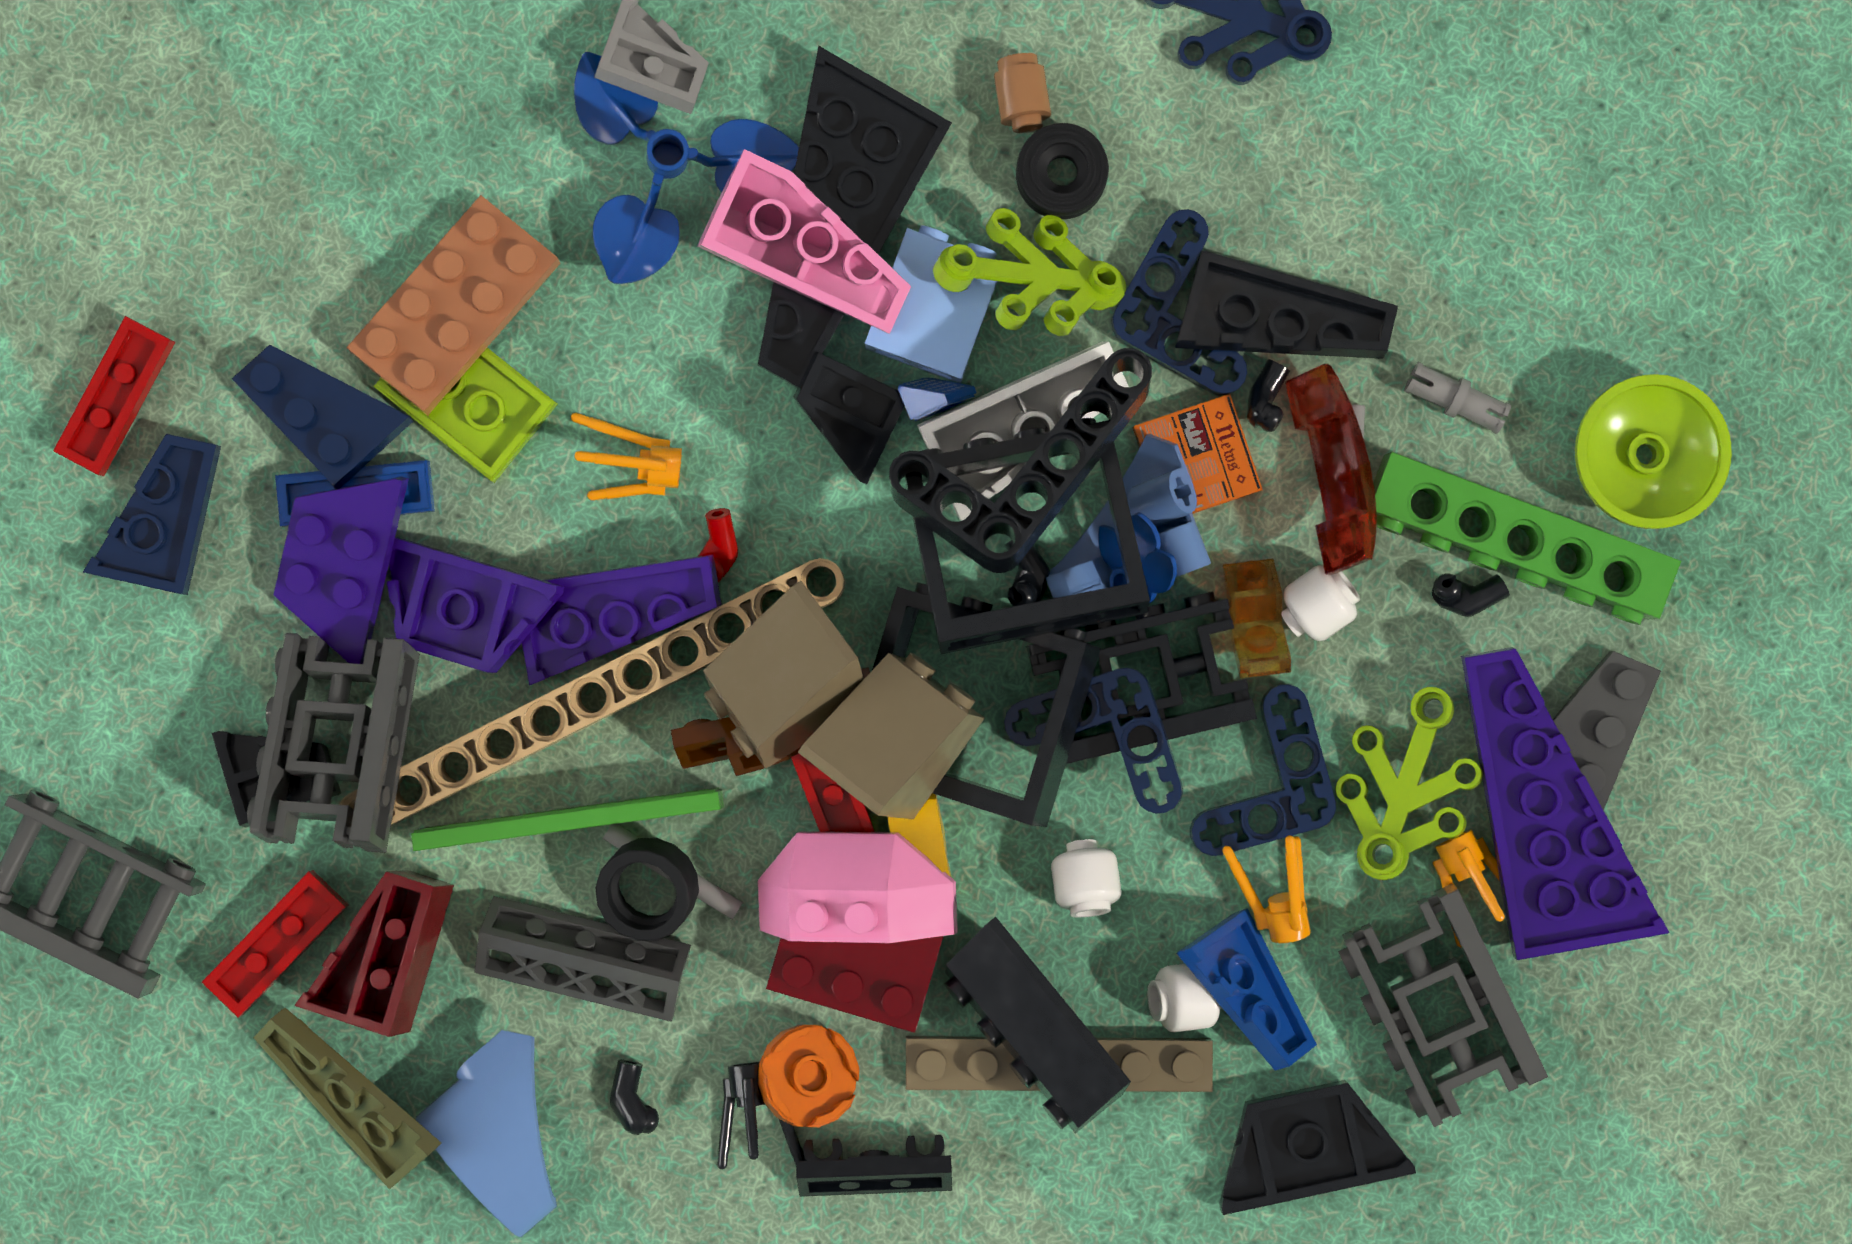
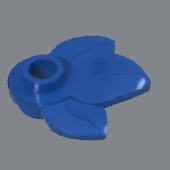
M1138 512L1132 515L1131 519L1151 603L1156 598L1157 593H1164L1170 590L1177 575V564L1172 554L1159 550L1161 539L1156 526L1147 516ZM1101 525L1098 531L1100 553L1103 560L1113 570L1110 575V587L1127 584L1115 529L1107 525Z

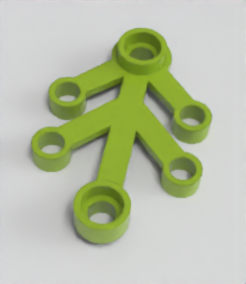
M1006 208L994 211L986 224V232L993 241L1003 244L1022 263L977 257L970 247L956 244L945 248L933 266V275L937 283L944 289L952 292L966 290L974 278L1029 285L1018 295H1006L996 309L995 316L1001 326L1009 330L1020 329L1031 312L1057 289L1076 291L1068 301H1055L1044 316L1046 328L1057 336L1068 335L1077 324L1079 318L1090 308L1105 310L1117 305L1126 292L1125 279L1117 268L1104 261H1091L1066 238L1068 227L1061 218L1054 215L1044 216L1036 226L1033 237L1041 248L1052 250L1070 269L1058 268L1019 232L1021 227L1019 217L1016 213ZM998 223L1004 224L1008 229L1002 228ZM1046 229L1052 231L1056 236L1049 234ZM1007 308L1015 310L1019 316L1013 315ZM1056 314L1064 317L1067 322L1060 320Z
M1437 687L1423 688L1412 698L1410 709L1417 724L1398 777L1383 749L1385 738L1379 729L1370 725L1361 726L1352 736L1354 749L1364 756L1388 805L1382 825L1379 824L1366 800L1368 785L1362 777L1356 774H1345L1338 779L1335 786L1337 797L1347 804L1363 836L1357 848L1358 863L1361 869L1374 879H1393L1405 870L1408 864L1409 853L1443 837L1448 839L1459 837L1466 828V819L1459 810L1452 807H1444L1438 810L1434 815L1433 821L1404 833L1402 831L1410 812L1458 789L1472 790L1481 783L1483 778L1482 769L1477 762L1469 758H1462L1454 762L1450 770L1419 784L1437 729L1446 726L1454 715V703L1451 697ZM1431 700H1438L1443 705L1442 714L1434 719L1428 718L1424 711L1426 704ZM1366 732H1373L1377 736V745L1374 749L1365 751L1360 746V737ZM1463 765H1472L1476 772L1474 780L1468 784L1460 783L1457 778V771ZM1349 780L1358 781L1361 787L1360 794L1354 799L1346 798L1343 793V786ZM1453 813L1458 817L1459 825L1454 832H1444L1440 826L1441 818L1445 814ZM1381 845H1388L1393 852V857L1387 864H1380L1375 859V851Z

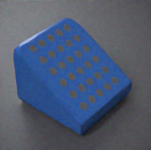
M929 377L906 382L898 386V391L910 420L914 419L915 421L941 414L975 397L974 394L977 393L972 385Z

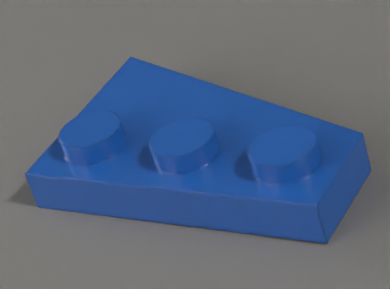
M1248 908L1231 914L1176 953L1275 1071L1291 1066L1317 1045L1260 931L1257 930Z

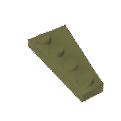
M283 1008L254 1036L257 1043L389 1190L442 1144L288 1009Z

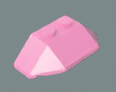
M798 832L758 879L760 931L788 941L895 943L958 933L956 881L946 872H942L927 856L898 832Z

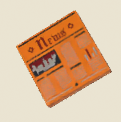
M1230 394L1132 427L1139 448L1148 434L1178 444L1197 496V505L1192 514L1263 490Z

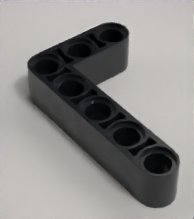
M1123 348L1111 354L995 503L933 458L920 451H907L901 453L893 460L889 468V481L894 501L900 508L984 569L993 573H1005L1013 570L1022 561L1145 402L1149 394L1152 377V366L1149 358L1143 352L1134 348ZM1130 371L1136 374L1141 382L1133 387H1123L1118 385L1113 377L1117 373ZM1096 411L1103 413L1109 419V423L1101 428H1091L1081 418L1086 413ZM1068 452L1077 459L1078 463L1073 468L1063 470L1054 467L1050 463V458L1056 453ZM912 472L923 474L928 479L924 487L915 491L903 488L900 485V481L906 474ZM1037 493L1045 499L1046 504L1039 510L1027 511L1021 508L1017 501L1023 494ZM953 503H962L971 510L970 515L965 520L959 522L946 519L942 512L948 505ZM994 534H1005L1013 540L1014 545L1006 552L995 553L985 546V542Z

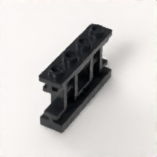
M1213 591L1183 598L1185 609L1166 613L1164 603L1149 606L1147 614L1135 616L1136 620L1116 625L1115 620L1085 626L1087 632L1085 643L1113 636L1115 646L1101 649L1099 653L1098 665L1101 674L1112 671L1110 662L1112 657L1157 647L1169 696L1155 699L1168 740L1257 719L1253 699L1249 696L1247 679L1242 678L1225 683L1220 681L1209 634L1234 629V625L1229 613L1230 605L1228 598L1216 601ZM1209 613L1213 615L1214 623L1194 627L1200 650L1199 653L1173 658L1167 634L1146 638L1145 628ZM1036 644L1026 646L1033 676L1058 670L1061 678L1066 658L1047 662L1045 652L1053 651L1052 649ZM1205 672L1211 697L1228 693L1232 695V702L1165 717L1164 708L1184 704L1178 678ZM1117 690L1113 691L1115 700L1119 699ZM1133 704L1127 706L1130 714H1121L1119 719L1131 716L1133 719L1150 717L1151 714L1148 706L1141 711H1137L1136 705ZM1145 725L1134 728L1128 738L1130 749L1158 742L1155 731ZM1114 730L1073 739L1066 764L1119 752L1120 748Z

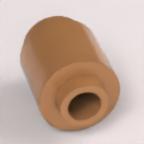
M1017 53L999 59L997 61L998 71L994 74L1001 124L1012 126L1015 133H1028L1041 129L1043 127L1042 121L1051 117L1044 66L1038 64L1037 55L1033 53Z

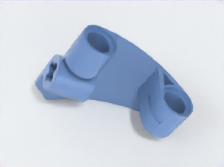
M1148 434L1145 436L1122 479L1131 516L1140 512L1147 516L1156 526L1161 539L1159 550L1166 551L1175 557L1177 564L1176 577L1207 566L1211 564V561L1192 514L1197 505V496L1178 444ZM1107 501L1072 549L1051 569L1049 576L1046 577L1053 598L1110 587V575L1113 570L1103 560L1098 541L1099 526L1107 525L1114 528L1109 501Z
M501 1030L463 1063L457 1071L456 1077L458 1081L416 1116V1121L442 1143L435 1150L471 1193L514 1235L522 1237L557 1207V1202L547 1175L538 1124L534 1072L535 1037Z

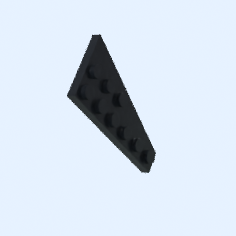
M818 46L794 174L822 203L837 214L847 227L879 254L952 122ZM773 282L758 366L798 388L814 352L817 351L823 354L844 313Z

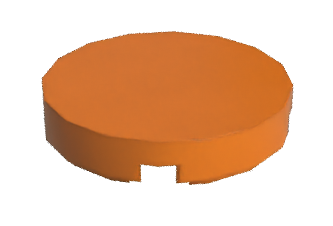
M797 1025L781 1031L766 1046L759 1062L758 1086L765 1105L776 1118L796 1127L819 1128L838 1120L851 1107L856 1095L853 1093L856 1089V1081H859V1065L853 1048L840 1033L821 1025Z

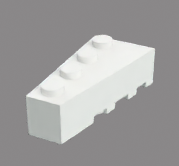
M1102 341L918 424L917 426L927 449L938 448L943 453L961 450L965 443L976 439L991 438L996 443L1014 439L1015 434L1026 429L1043 428L1045 433L1050 432L1107 358L1114 353L1110 343ZM1122 372L1117 373L1113 377L1118 385L1129 387ZM1092 411L1086 413L1082 418H1094L1100 412ZM1025 463L959 475L958 477L990 499L1011 483ZM962 503L952 504L961 521L970 515L971 510Z

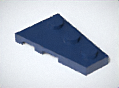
M268 345L232 378L336 489H340L413 422L410 416L272 345Z
M166 434L135 484V492L120 517L116 516L107 531L109 535L97 555L91 557L83 573L188 595L221 446Z

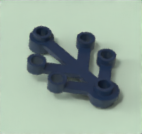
M1144 0L1149 6L1156 9H1166L1176 4L1228 21L1227 24L1201 37L1190 36L1181 42L1178 49V60L1187 69L1202 67L1207 61L1208 56L1256 32L1276 37L1277 39L1250 54L1247 52H1237L1230 57L1228 65H1226V75L1236 85L1248 84L1253 80L1258 71L1288 56L1303 62L1316 60L1326 52L1332 39V31L1327 19L1317 11L1305 10L1300 0H1277L1284 16L1265 11L1260 0ZM1301 28L1310 29L1314 34V42L1309 45L1300 43L1296 37L1297 31ZM1195 44L1201 48L1203 56L1197 61H1191L1185 56L1184 48ZM1238 60L1246 61L1251 68L1250 74L1245 77H1239L1233 72V63Z

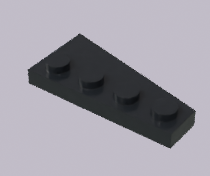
M1202 250L1197 262L1175 348L1383 359L1388 351L1398 306Z

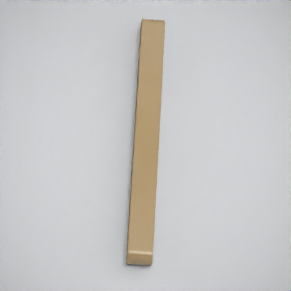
M818 558L811 560L402 766L391 826L706 668L732 644L726 643L718 636L717 624L724 615L730 613L738 615L744 623L745 631L764 613L762 608L763 600L770 592L782 591L785 593L800 581L803 582L810 592L807 584L808 577L815 569L828 568L836 577V587L833 592L824 597L815 596L812 593L811 595L822 609L834 603L841 597L845 589L843 572L837 564L828 559ZM688 636L696 642L698 656L692 664L681 666L673 659L671 653L672 646L679 638ZM639 659L647 662L652 670V680L643 689H636L631 686L626 677L629 665ZM589 683L599 684L606 693V703L597 712L587 710L581 701V693ZM544 706H551L560 716V726L552 735L542 733L536 725V715ZM498 729L508 731L514 740V749L506 758L495 755L491 749V737ZM453 752L463 755L468 763V772L461 781L450 778L445 770V761ZM407 775L415 777L421 783L422 795L415 804L408 803L400 794V783ZM357 790L346 795L339 805H349L354 809Z

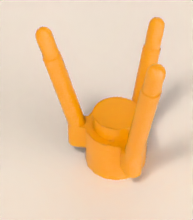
M579 413L571 414L570 418L575 423L651 449H641L639 457L577 451L575 453L577 461L638 469V480H647V483L591 490L587 494L589 500L613 499L644 494L665 496L666 487L678 488L682 448L670 447V440L652 438Z
M1472 829L1463 832L1457 838L1448 839L1437 845L1435 848L1440 858L1433 861L1432 864L1440 877L1442 888L1453 883L1451 874H1455L1458 882L1471 877L1496 921H1503L1505 915L1482 874V871L1486 869L1485 863L1500 881L1497 861L1491 854L1483 837L1476 839ZM1454 933L1456 945L1462 948Z
M1288 835L1285 838L1289 892L1269 897L1267 900L1269 906L1267 908H1263L1233 849L1230 846H1225L1222 849L1229 867L1253 911L1257 930L1268 929L1270 940L1275 943L1299 941L1311 933L1304 897L1301 839L1298 836Z

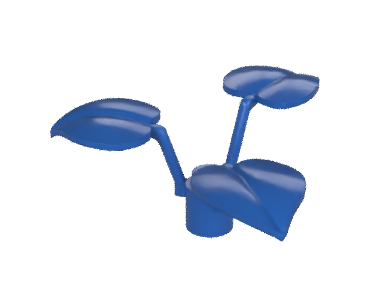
M585 52L578 64L574 81V99L580 123L591 137L607 145L618 144L630 131L637 138L648 141L647 164L654 173L646 204L633 195H620L605 202L595 216L593 223L594 246L610 282L614 284H628L641 281L659 271L672 258L679 243V222L671 212L655 208L663 180L679 176L685 170L688 161L693 160L706 167H716L715 183L721 193L744 149L791 172L795 168L799 150L798 145L781 131L758 121L736 119L723 123L716 128L710 140L711 149L715 157H708L699 153L696 148H689L685 137L678 131L663 129L655 132L654 130L646 131L641 129L639 125L649 122L654 117L658 102L594 78L602 56Z

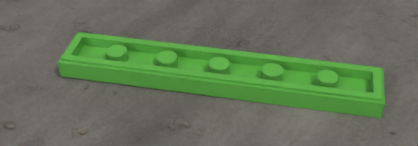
M718 787L425 827L414 830V833H411L413 851L720 810L724 808L722 790H719Z

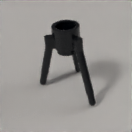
M759 1062L728 1066L729 1078L723 1079L724 1104L717 1162L719 1169H725L728 1163L735 1098L737 1107H744L748 1156L752 1160L757 1159L759 1156L756 1106L765 1105L758 1086ZM779 1119L795 1165L796 1161H805L794 1126Z

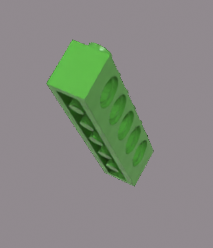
M1394 452L1383 456L1362 511L1374 516L1372 525L1379 529L1401 535L1403 528L1421 534L1420 543L1427 547L1449 553L1451 546L1470 553L1467 561L1493 571H1497L1499 564L1517 570L1515 579L1522 583L1545 589L1546 583L1549 582L1564 588L1563 597L1570 601L1588 607H1593L1595 600L1613 607L1611 612L1613 617L1636 625H1641L1643 618L1647 620L1660 619L1681 561ZM1417 491H1423L1433 499L1434 511L1428 519L1419 518L1411 508L1412 497ZM1466 509L1475 511L1481 518V530L1475 537H1469L1464 534L1459 525L1460 516ZM1514 527L1524 530L1529 538V547L1523 555L1515 554L1508 546V534ZM1562 545L1570 547L1575 552L1577 558L1576 566L1569 574L1561 571L1556 564V553ZM1611 563L1618 565L1624 573V583L1616 592L1609 589L1604 581L1605 569Z

